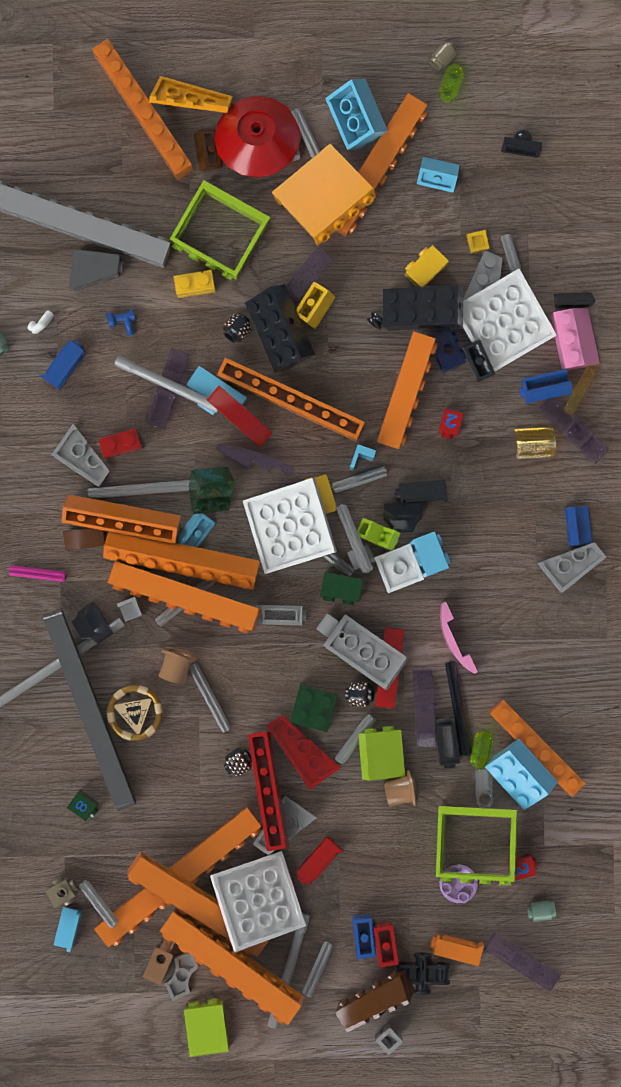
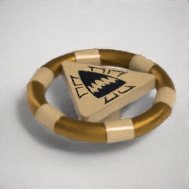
M128 685L120 688L113 694L107 707V719L111 729L119 737L129 741H140L153 735L158 730L163 718V708L159 697L151 689L142 685ZM129 692H139L149 697L148 699L116 704L119 699ZM151 701H153L156 713L154 723L147 730L140 733ZM114 708L137 734L124 731L117 725Z

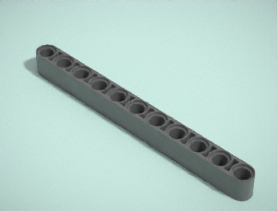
M62 608L44 614V623L117 811L136 805L134 794Z

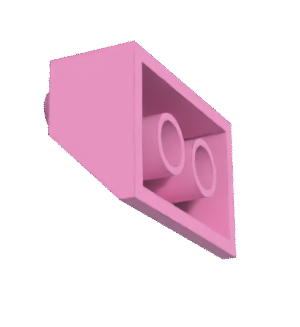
M572 308L553 312L550 317L556 333L555 340L561 369H567L568 371L600 364L588 308Z

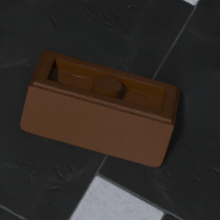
M199 130L194 134L200 171L222 168V161L217 153L214 140L216 130Z

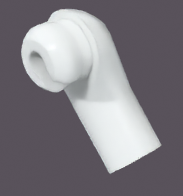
M47 310L38 323L35 321L29 323L28 330L32 331L33 334H38L48 326L54 318V314Z

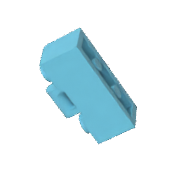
M198 366L186 384L188 388L203 396L209 397L219 385L242 406L248 400L246 396ZM197 404L198 406H200L201 408H203L204 410H206V411L209 412L210 414H212V415L215 414V412L210 411V410H208V409L202 407L200 404Z

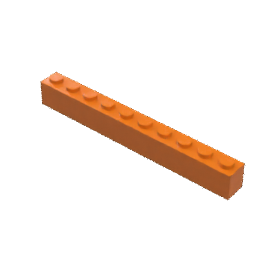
M247 806L168 869L195 884L200 880L199 875L203 872L207 874L215 868L214 864L218 860L223 862L231 855L229 852L233 848L238 850L246 843L244 840L247 837L251 836L253 838L261 831L262 823ZM144 887L113 912L119 920L115 927H109L103 920L96 925L94 930L107 947H110L112 944L117 946L124 940L123 935L127 932L132 934L139 928L138 924L142 920L147 922L154 916L153 912L156 909L162 910L167 904L161 900L160 896L149 894Z

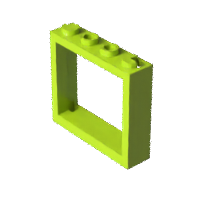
M203 180L170 237V242L175 250L179 252L183 250L189 253L188 256L197 262L199 260L205 262L207 268L213 271L215 269L221 271L223 277L232 280V278L237 280L267 229L270 217ZM206 194L260 224L259 229L234 271L180 241Z
M439 806L436 877H441L440 881L452 882V878H458L460 883H472V879L479 880V884H491V880L499 881V885H511V882H515L518 810ZM446 815L511 818L509 875L444 871Z

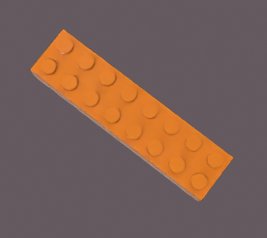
M176 908L161 928L160 932L163 933V938L178 944V948L182 952L193 955L197 963L208 966L212 974L217 977H223L227 985L233 989L238 988L246 999L250 1001L253 999L258 1003V1007L261 1010L272 1013L275 1020L279 1023L289 1025L302 1006L305 996L242 950L234 952L232 945L224 937L212 933L205 924L203 926L199 925L189 914L185 916Z

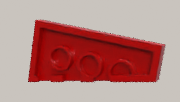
M283 715L266 725L309 790L341 768Z

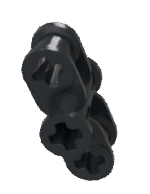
M416 952L414 953L416 962H399V965H394L396 972L404 970L410 982L415 984L414 994L428 995L431 994L429 985L450 984L448 974L451 964L447 962H429L431 953Z

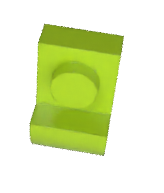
M362 518L357 530L361 539L392 551L398 543L400 536L399 532Z

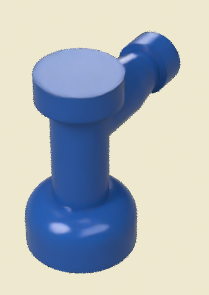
M129 309V312L117 315L111 312L106 313L109 328L115 327L117 322L124 321L127 336L135 334L132 327V321L135 320L132 309Z

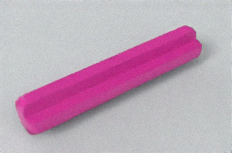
M11 565L9 568V575L59 582H65L66 572L14 565Z

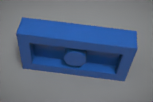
M574 506L564 508L569 546L591 544L588 507Z

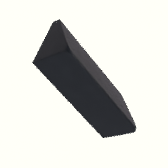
M590 292L554 294L555 308L592 307L595 303L594 296Z
M480 339L462 346L478 382L495 375V371Z

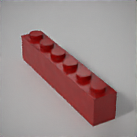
M265 731L248 734L266 850L274 851L290 848L271 733Z

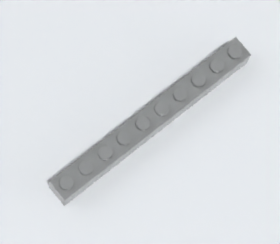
M0 181V212L165 268L172 248L167 238L158 236V238L152 237L147 231L140 230L138 232L132 230L133 227L127 224L117 225L112 219L106 217L104 219L97 218V215L92 212H80L77 207L68 205V207L62 206L61 202L55 199L48 201L43 199V196L40 194L32 193L31 195L25 193V190L15 186L13 189L8 187V184Z

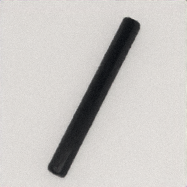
M449 661L445 663L459 747L461 755L467 756L471 754V747L456 662Z

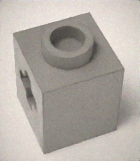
M390 1022L385 1024L375 1034V1041L388 1055L403 1043L402 1036Z

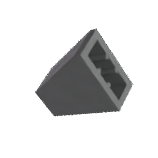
M74 249L69 288L71 291H78L119 278L120 272H123L124 261H121L120 255Z

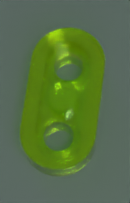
M452 64L447 67L438 91L441 101L450 103L456 99L464 77V70L461 66ZM451 74H456L457 78H452ZM449 91L451 95L446 96L444 92Z
M480 730L474 737L472 754L470 756L471 765L474 768L484 769L489 762L493 742L492 733L489 731Z

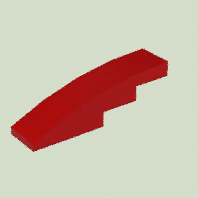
M218 385L208 397L207 401L258 447L261 448L271 436L272 432L221 386Z
M385 627L383 641L402 653L404 630ZM399 674L387 691L377 684L375 706L394 709Z

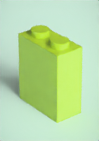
M394 726L382 727L383 730L376 731V728H367L364 733H358L362 780L372 781L405 776L401 730L394 729Z
M218 998L207 1000L206 1003L192 1001L185 1005L184 1016L190 1057L229 1052L224 1000L219 1001Z

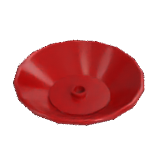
M254 96L239 100L230 106L228 113H223L217 122L214 140L217 153L228 168L242 176L260 178L276 174L291 163L299 150L301 132L296 119L286 105L273 98ZM255 129L260 130L258 133L254 132Z

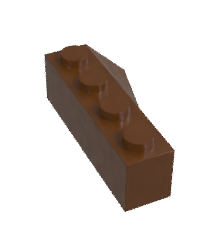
M404 970L399 972L393 971L386 976L387 979L383 981L377 980L370 985L369 989H361L351 999L344 998L338 1003L335 1014L347 1032L368 1023L370 1017L373 1019L381 1017L387 1009L389 1012H392L401 1003L403 1006L410 1003L415 988Z

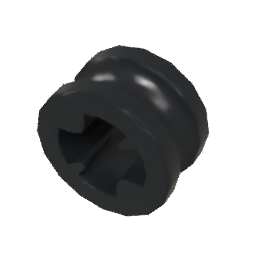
M372 312V316L367 318V321L380 330L383 318Z

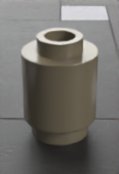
M443 42L431 55L429 62L432 67L437 71L445 69L457 56L456 47L450 42Z

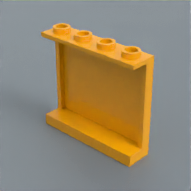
M331 144L326 146L272 192L275 201L280 206L283 205L314 238L317 246L326 242L331 234L336 230H340L350 218L357 216L362 208L370 205L374 198H376L373 187Z

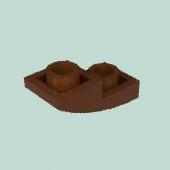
M84 528L63 531L65 550L104 546L106 541L104 530Z

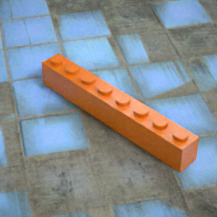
M106 39L92 48L95 58L177 181L192 172L191 162L153 105L149 103V99L110 41Z
M409 93L386 127L388 131L381 135L358 172L373 187L376 196L378 194L376 192L378 186H383L388 178L386 176L389 169L393 170L398 162L396 160L399 153L403 154L408 146L406 144L409 137L413 138L418 130L416 128L419 121L423 123L428 114L426 112L427 104ZM366 206L362 208L357 216L350 218L340 230L336 231L345 237L349 233L353 234L358 226L356 221L359 217H364L368 208Z
M224 358L217 373L219 379L355 442L365 424L364 421L230 359Z
M108 532L103 552V558L250 590H254L260 563L258 560L189 545L173 544L115 532Z
M117 561L114 562L108 583L113 585L112 589L121 592L127 589L131 591L130 595L139 598L145 595L148 596V601L159 604V601L166 602V607L177 610V607L184 608V613L194 616L196 612L202 614V619L212 622L214 618L220 620V625L231 628V625L238 626V631L249 634V631L255 632L262 609Z
M140 851L127 870L128 879L135 885L140 884L144 886L149 894L160 896L165 904L170 906L173 904L183 915L187 916L189 914L199 925L203 926L205 924L215 935L219 936L221 934L231 944L218 900ZM269 940L245 948L242 951L249 956L253 954L258 957Z

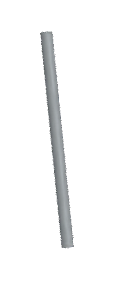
M118 618L109 626L114 633L124 627L125 624L121 618ZM86 639L77 645L80 655L97 643ZM57 658L1 695L0 707L60 669L59 659Z

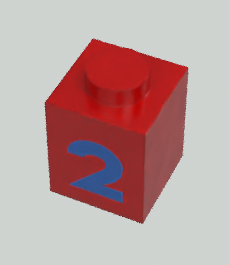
M444 409L438 433L442 434L441 437L452 440L453 437L456 438L458 436L463 413Z
M530 854L516 857L515 881L536 876L535 870L538 869L536 858H532Z

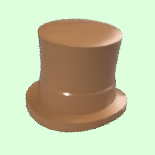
M162 649L161 652L165 653V657L158 676L173 683L186 684L191 663L197 661V657L184 649Z
M407 770V775L403 777L384 779L385 794L389 807L412 802L414 807L418 805V787L410 770Z

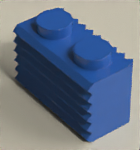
M354 915L352 918L357 959L374 958L376 950L372 915Z

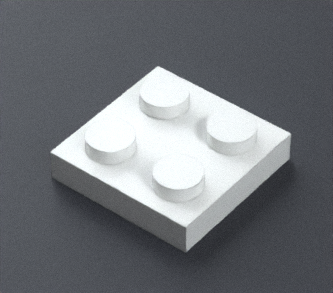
M410 544L374 557L388 593L424 580Z

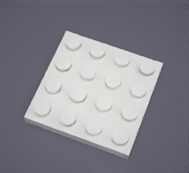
M520 269L513 271L463 301V328L471 342L481 340L494 371L556 336L554 329Z
M315 478L243 501L264 574L337 552Z
M282 851L210 875L234 952L306 926Z

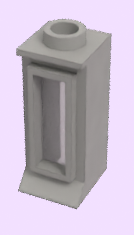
M256 605V608L262 609L258 624L302 625V622H306V610H303V606Z

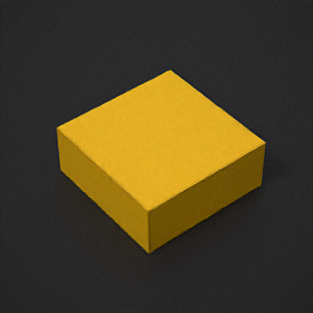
M486 230L466 235L470 254L490 249Z

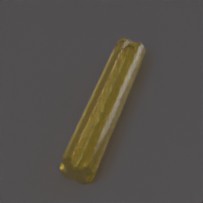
M588 365L564 407L565 413L570 415L575 413L597 372L594 366Z

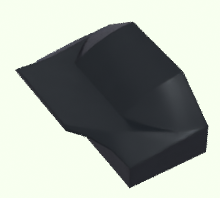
M422 502L384 504V521L388 523L392 530L399 533L413 532L417 523L422 519Z
M94 601L78 611L76 618L72 621L81 639H90L97 644L114 634Z

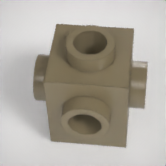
M59 877L45 891L52 905L56 908L61 904L67 906L74 902V897L78 894V887L75 881L70 880L69 877L65 879Z

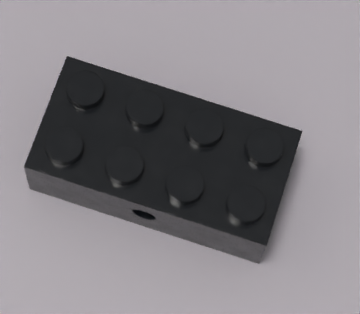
M285 284L271 286L245 302L275 373L289 370L315 355Z
M459 285L383 289V327L388 331L462 328L463 289Z

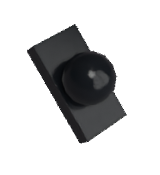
M519 130L513 138L504 137L501 152L538 158L542 149V142L532 141L529 131Z

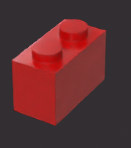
M136 428L98 439L103 457L106 460L143 449Z
M392 921L373 924L379 967L399 965Z

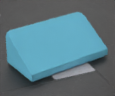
M197 510L178 535L176 542L199 547L216 523Z

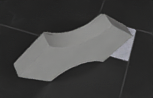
M183 952L174 956L175 973L165 982L172 1001L191 992L189 979L191 974L200 967V964L194 960V956L190 953L186 954Z

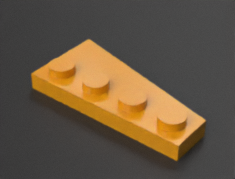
M160 76L150 95L149 103L228 113L233 96Z

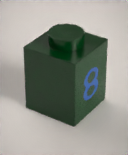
M80 790L67 806V809L86 821L89 817L91 819L94 818L99 810L96 808L99 803Z

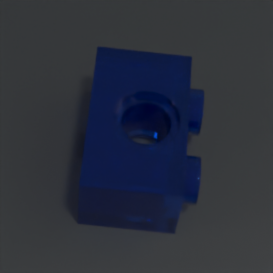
M447 328L430 336L435 338V343H438L434 356L443 375L465 364L464 359H467L464 350L462 348L459 349L456 343L458 338L454 331L451 332L450 328ZM450 346L453 349V353L451 355L445 354L443 347Z

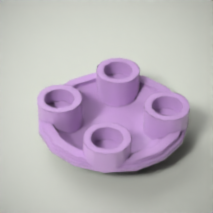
M461 864L452 865L445 869L446 872L474 873L469 867ZM452 878V882L439 881L440 890L449 901L466 903L475 895L478 880L472 879V883H460L458 878Z

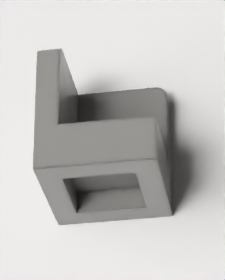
M367 544L364 545L370 563L375 562L376 560ZM353 550L347 552L353 569H359L360 566Z
M137 597L117 603L125 622L144 615Z

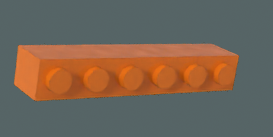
M413 331L380 430L378 443L399 449L400 445L404 446L407 435L404 434L406 427L410 428L413 417L410 416L412 409L416 410L419 398H416L418 390L422 391L425 380L422 379L424 372L428 373L431 362L428 361L430 354H434L438 343H435V338Z
M69 494L63 505L62 523L173 544L176 543L180 530L181 515Z
M501 699L488 711L493 719L515 741L519 738L569 796L573 797L586 784L504 700Z

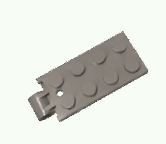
M326 614L316 628L328 637L327 641L323 644L324 647L386 691L409 659L347 615H344L339 622L329 614Z

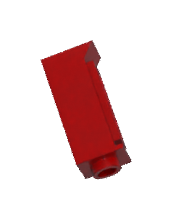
M326 836L296 870L298 880L304 885L308 883L311 886L312 881L314 882L336 858L337 853H344L343 849Z

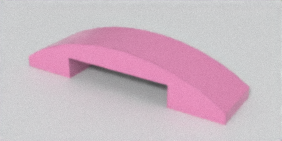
M446 601L442 602L440 606V623L445 641L457 661L468 671L475 674L477 669L470 654L462 656L447 624V622L454 618Z

